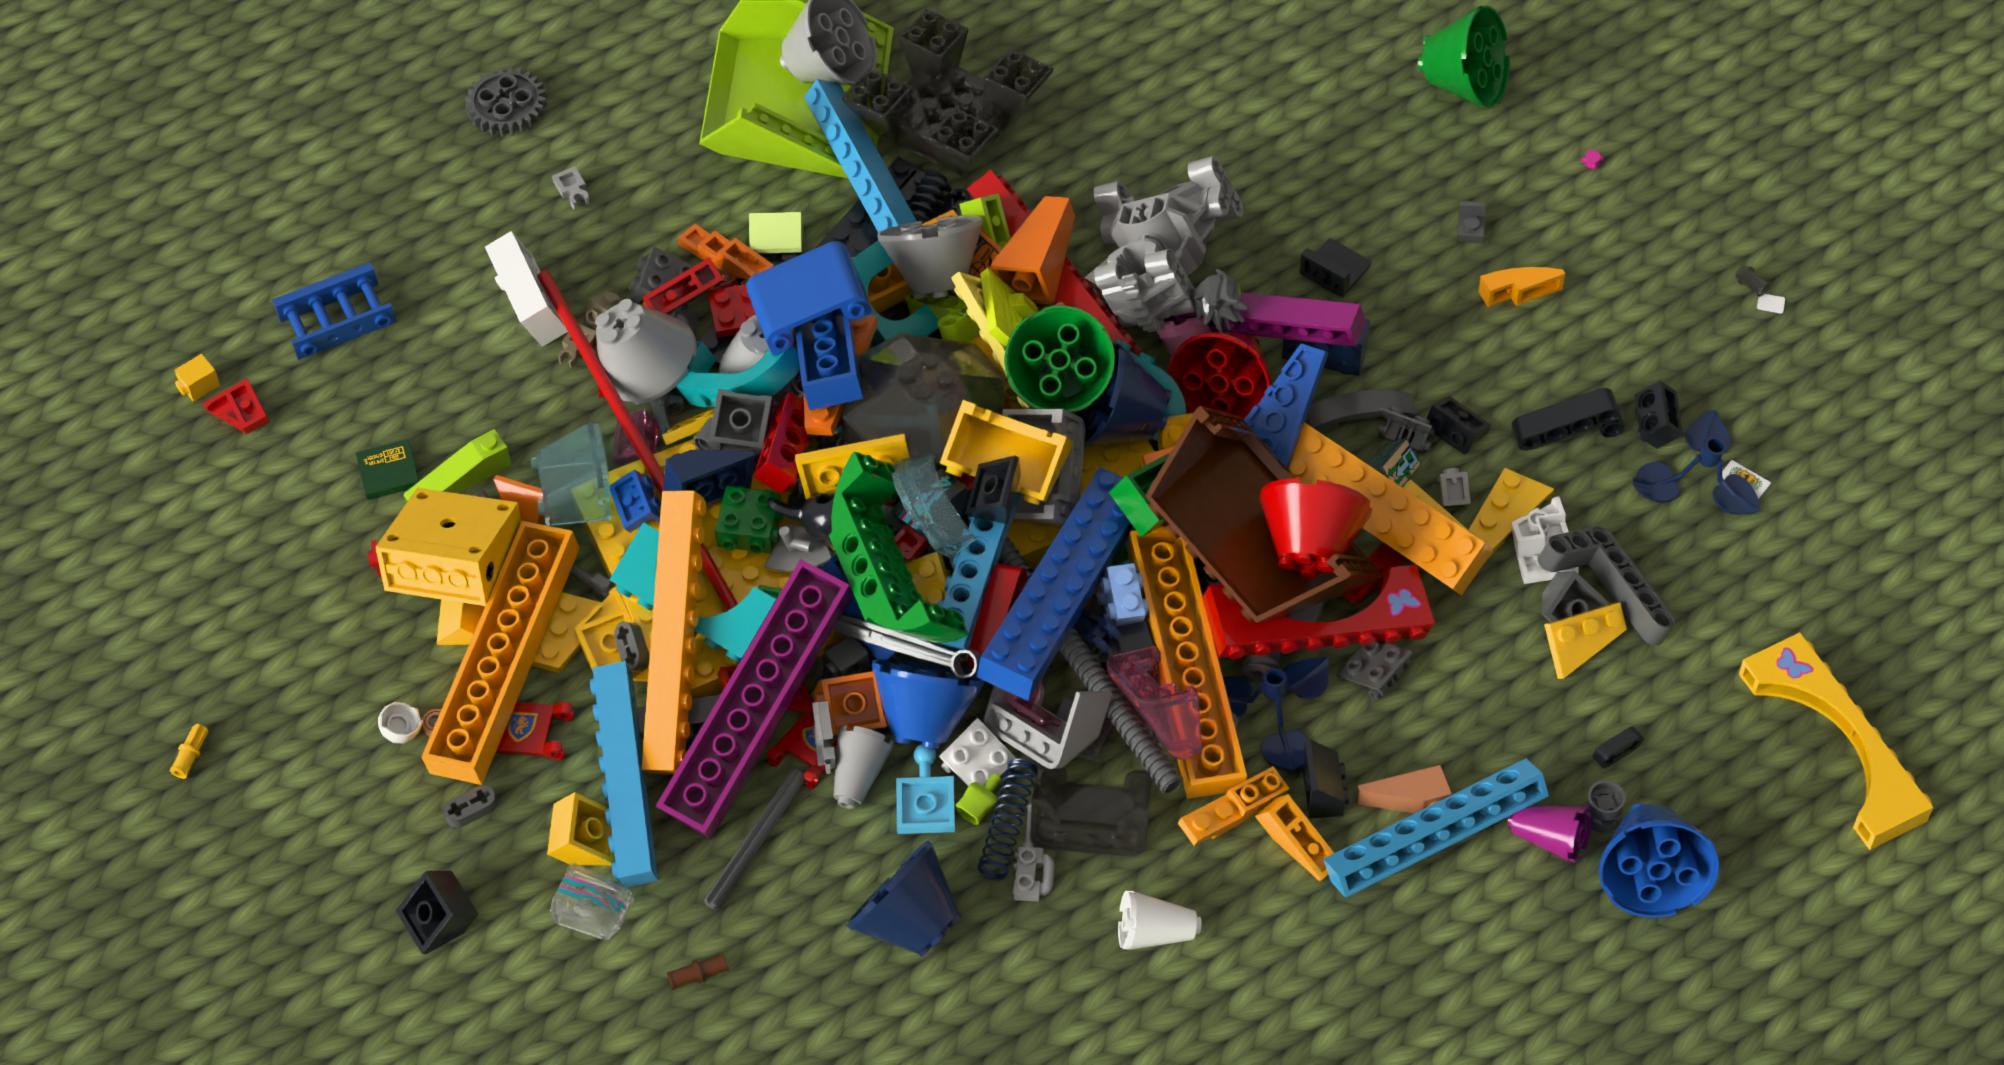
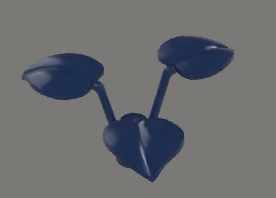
M1717 410L1700 416L1688 427L1685 435L1686 442L1690 448L1700 452L1677 476L1673 477V472L1667 465L1660 462H1650L1639 469L1632 481L1635 489L1645 498L1655 502H1669L1679 495L1680 488L1676 482L1683 478L1698 462H1701L1705 467L1717 466V481L1720 485L1714 488L1713 499L1721 510L1730 514H1751L1760 510L1757 494L1746 479L1736 474L1728 475L1725 480L1722 477L1724 461L1721 458L1729 449L1731 438L1728 430L1720 420Z
M1328 657L1301 660L1288 665L1283 671L1278 668L1267 670L1264 673L1263 682L1260 681L1258 683V688L1253 695L1252 687L1247 680L1237 676L1223 677L1230 709L1236 716L1243 715L1247 710V703H1253L1262 690L1269 700L1276 702L1279 734L1267 736L1262 743V755L1271 765L1288 771L1297 770L1302 767L1304 742L1307 738L1298 730L1284 732L1281 698L1285 696L1286 691L1291 692L1293 690L1298 697L1303 699L1316 698L1322 695L1328 686Z

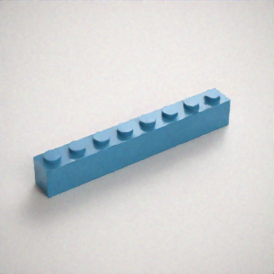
M816 79L804 95V99L877 231L880 232L894 226L917 222L841 84Z
M626 661L594 667V678L590 679V688L593 696L596 695L597 704H593V713L595 720L599 721L600 730H596V739L598 746L602 747L603 756H599V764L606 778V782L602 783L604 798L608 799L609 808L605 809L606 821L608 826L612 828V835L608 836L610 850L615 854V862L611 863L614 879H618L624 888L658 881L646 778L645 772L641 770L642 746L633 673Z

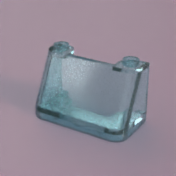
M588 422L535 451L536 456H531L532 472H537L540 478L542 499L537 500L539 516H544L546 526L612 520L608 466L599 422Z

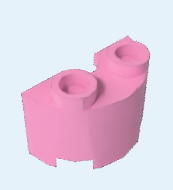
M1197 317L1188 318L1180 325H1175L1174 321L1164 322L1165 329L1159 330L1157 333L1171 357L1187 339L1198 334L1212 332L1208 324L1203 325L1204 317L1200 319Z

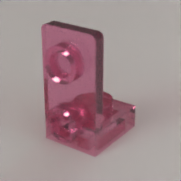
M1042 677L1028 701L1008 692L1005 701L1015 707L1014 711L1025 717H1031L1034 724L1044 729H1048L1049 726L1060 727L1061 720L1034 704L1044 677Z

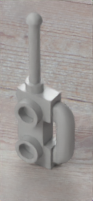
M1029 802L1027 805L1025 842L1022 844V847H1018V852H1015L1017 863H1014L1016 879L1014 880L1013 895L1014 900L1039 902V896L1049 894L1053 888L1055 863L1051 856L1043 854V848H1035L1032 843L1034 815L1037 807L1034 802ZM1043 867L1042 883H1040V881H1035L1036 868L1042 869Z

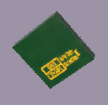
M408 439L356 452L367 500L409 490L419 482Z

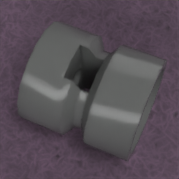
M1601 780L1590 787L1585 806L1591 808L1592 811L1587 812V816L1592 817V830L1599 833H1607L1619 826L1626 802V795L1623 788L1617 783L1610 780Z

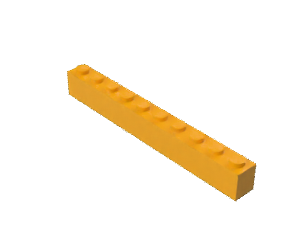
M662 491L641 767L642 771L651 775H674L687 753L686 740L690 736L688 712L692 708L690 684L694 680V668L692 666V657L696 652L694 628L698 624V612L696 610V602L700 596L698 574L702 569L700 546L704 541L702 519L706 514L704 497L695 491Z

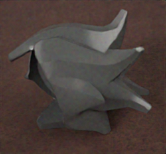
M1216 269L1218 274L1208 276L1195 289L1194 306L1197 318L1200 319L1204 316L1203 325H1207L1211 319L1219 332H1222V322L1225 328L1230 331L1229 320L1243 323L1244 319L1240 315L1239 309L1247 310L1248 308L1241 302L1239 283L1231 275Z

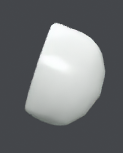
M393 702L385 706L378 717V726L381 734L392 743L404 744L412 741L420 732L423 723L419 710L402 702Z

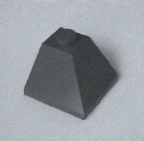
M1575 571L1557 572L1542 593V615L1550 623L1610 604Z

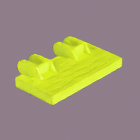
M986 268L980 273L988 333L1006 348L1007 342L1017 325L1027 316L1038 312V307L1024 293H1016L990 268Z

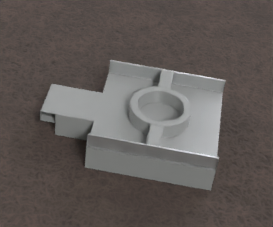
M828 701L812 703L815 721L813 731L818 766L825 765L826 774H830V769L835 768V754L830 740L833 739Z

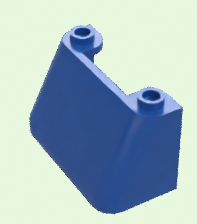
M838 241L829 242L755 274L749 278L746 284L750 301L773 356L788 350L794 342L791 329L839 308H841L845 317L851 320L861 319L873 313L862 279L847 247Z

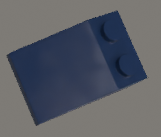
M689 450L681 454H674L666 459L663 491H695L704 497L706 506L722 501L726 486H743L751 489L755 454L753 451Z

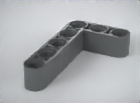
M1593 526L1553 535L1549 538L1537 558L1539 565L1549 572H1558L1589 565L1614 601L1621 603L1623 613L1642 639L1651 645L1662 644L1675 624V619L1613 534L1604 527Z

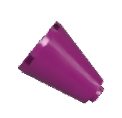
M1530 805L1508 817V827H1511L1512 834L1570 863L1578 864L1583 858L1578 856L1580 849L1586 850L1589 843L1592 817H1588L1587 812L1592 811L1587 806Z

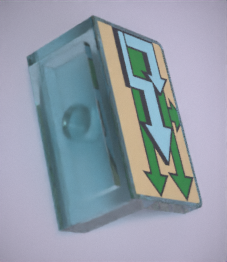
M1407 438L1386 443L1368 465L1403 487L1418 470L1421 463Z

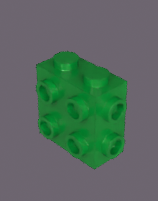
M726 486L715 528L717 547H723L727 550H748L753 553H772L774 543H778L780 538L779 520L783 521L785 516L772 510L767 504V500L769 497L781 501V494L768 489L755 490L743 486Z

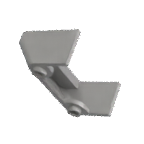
M1039 682L1028 701L994 685L985 712L984 722L985 726L995 736L1048 769H1060L1099 737L1112 693L1109 691L1076 692L1068 721L1066 722L1041 707L1044 698V688L1041 682Z

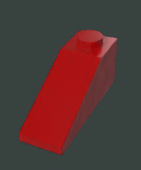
M709 257L646 294L642 299L648 308L667 314L705 295L709 290H713L723 284L724 280Z

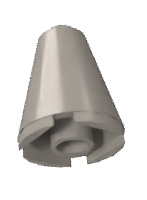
M842 726L837 734L833 797L838 800V805L853 809L854 806L862 804L893 749V741L890 740L889 743H886L884 741L885 735L871 729L854 726L853 731H846L847 726Z

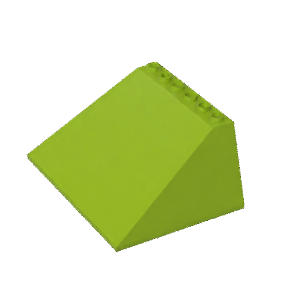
M740 0L719 30L699 144L722 155L848 178L804 99V95L814 82H800L788 69H784L780 63L784 37L808 0ZM862 12L868 21L864 25L869 37H874L877 51L876 67L873 75L866 82L856 86H841L877 149L894 27Z

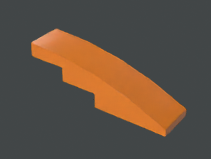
M697 224L692 225L678 237V245L703 261L710 257L716 268L742 279L749 280L753 275L774 267L772 263L738 239L734 238L729 241L717 231L709 234Z

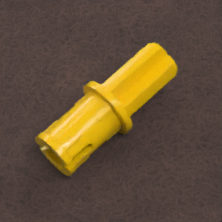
M195 724L185 743L180 744L178 756L170 768V772L174 776L182 779L187 778L193 762L196 758L200 757L201 753L199 750L208 734L207 727Z

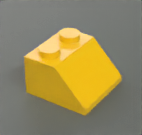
M575 792L554 803L547 855L570 865L611 866V863L615 862V854L611 852L608 842V836L612 835V828L608 826L605 816V809H608V807Z

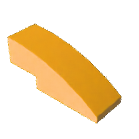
M1522 267L1495 271L1480 276L1478 292L1487 307L1512 299L1514 304L1518 306L1562 290L1566 273L1563 269L1548 267Z

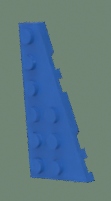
M1304 344L1299 345L1281 369L1282 373L1273 385H1270L1264 392L1265 396L1244 419L1287 468H1289L1329 354L1326 351Z

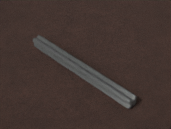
M797 769L790 771L704 898L706 906L713 910L719 909L805 781L802 771Z

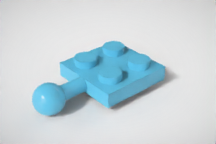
M921 744L916 747L913 754L915 762L919 765V777L896 778L897 834L955 832L954 776L931 777V764L936 759V751L934 748L924 747Z

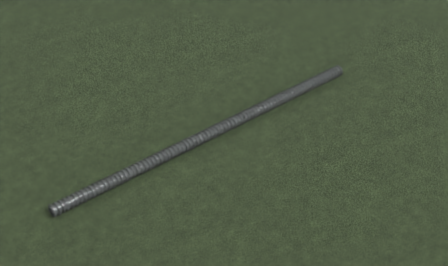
M869 346L861 365L860 373L868 382V385L872 387L876 396L882 399L897 387L898 384ZM919 429L908 438L931 471L941 468L946 471L947 466L940 464L943 453L932 452L930 431ZM964 514L963 516L966 518V521L970 524V522L968 521L969 516ZM983 528L981 530L988 531L990 528ZM1006 536L998 563L1026 568L1027 584L1033 574V570L1028 566L1024 557L1019 554L1018 549L1015 548L1010 538ZM1073 626L1062 644L1060 652L1065 655V659L1074 668L1075 673L1079 675L1083 684L1088 687V691H1109L1112 693L1106 712L1107 717L1112 720V724L1117 727L1116 730L1121 733V737L1126 740L1132 752L1136 753L1137 759L1140 760L1145 770L1150 773V777L1155 780V784L1160 787V791L1163 794L1175 791L1181 786L1183 777L1178 774V770L1173 767L1174 764L1169 761L1168 756L1164 754L1163 749L1159 747L1153 735L1149 734V730L1144 727L1145 724L1140 721L1139 716L1135 714L1129 702L1125 701L1121 691L1116 688V684L1111 681V677L1106 675L1105 669L1097 662V658L1092 655V651L1088 649L1087 644L1083 642V639Z

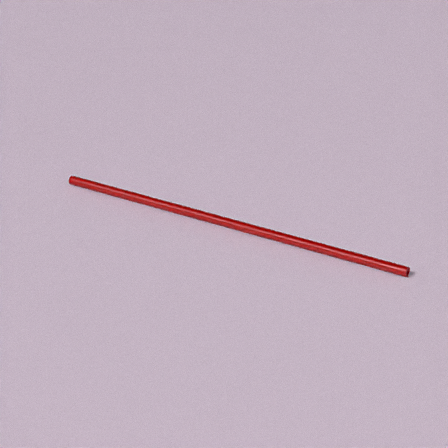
M548 270L541 271L537 275L538 280L662 497L664 473L600 363L599 358ZM702 543L700 546L702 569L727 612L738 605V602L706 546Z

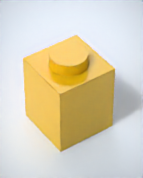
M202 354L175 369L178 378L175 384L182 395L188 394L193 402L221 386L215 369Z

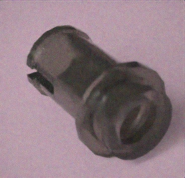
M1745 265L1736 274L1738 283L1740 285L1745 284L1759 297L1763 296L1770 288V283L1757 275L1752 266L1748 267Z

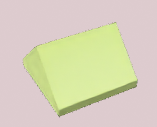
M801 212L749 213L750 248L756 253L802 252L804 221Z

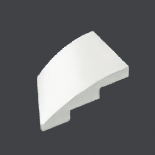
M1554 497L1551 500V504L1542 509L1535 508L1527 516L1520 517L1511 523L1516 556L1524 584L1552 580L1557 573L1544 570L1539 565L1537 558L1551 536L1569 532L1565 523L1566 514L1560 497ZM1579 567L1563 571H1575L1579 573Z

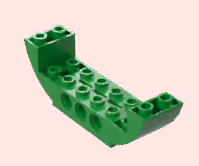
M854 451L847 461L836 487L831 515L832 532L829 534V538L865 621L932 643L953 642L968 636V631L964 625L965 620L958 611L922 600L921 594L913 583V576L905 565L903 553L897 547L893 538L894 533L885 520V513L881 506L902 486L897 476L896 468L889 462L885 463L874 459L870 455H863Z

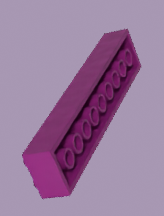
M801 559L799 560L656 804V807L663 814L708 839H712L852 598L853 591L849 584Z

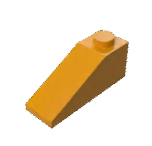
M1289 794L1275 798L1255 815L1271 838L1316 879L1321 881L1328 875L1323 859L1334 854V852Z

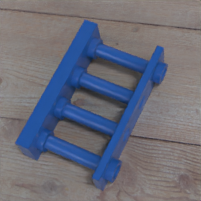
M371 262L272 299L280 322L290 320L298 337L291 340L298 360L377 329L385 328L396 322L391 303L381 306L373 287L378 286V281ZM363 291L372 310L357 315L349 296ZM339 301L347 319L332 325L324 306ZM314 310L323 329L307 334L299 316Z

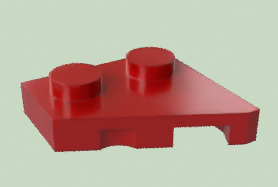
M248 379L239 382L202 403L207 412L245 434L270 422Z

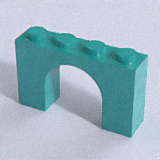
M876 241L852 258L862 279L867 297L870 280L882 273L893 263L879 241ZM927 304L909 317L898 321L880 316L871 306L873 313L870 315L876 316L878 320V326L871 344L882 360H884V351L906 342L913 348L939 328L937 324L939 320Z

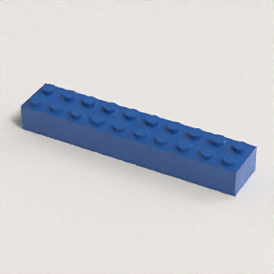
M1099 467L981 655L976 677L1027 701L1030 699L1100 584V579L1104 577L1106 568L1110 567L1133 528L1131 522L1109 494L1123 477Z

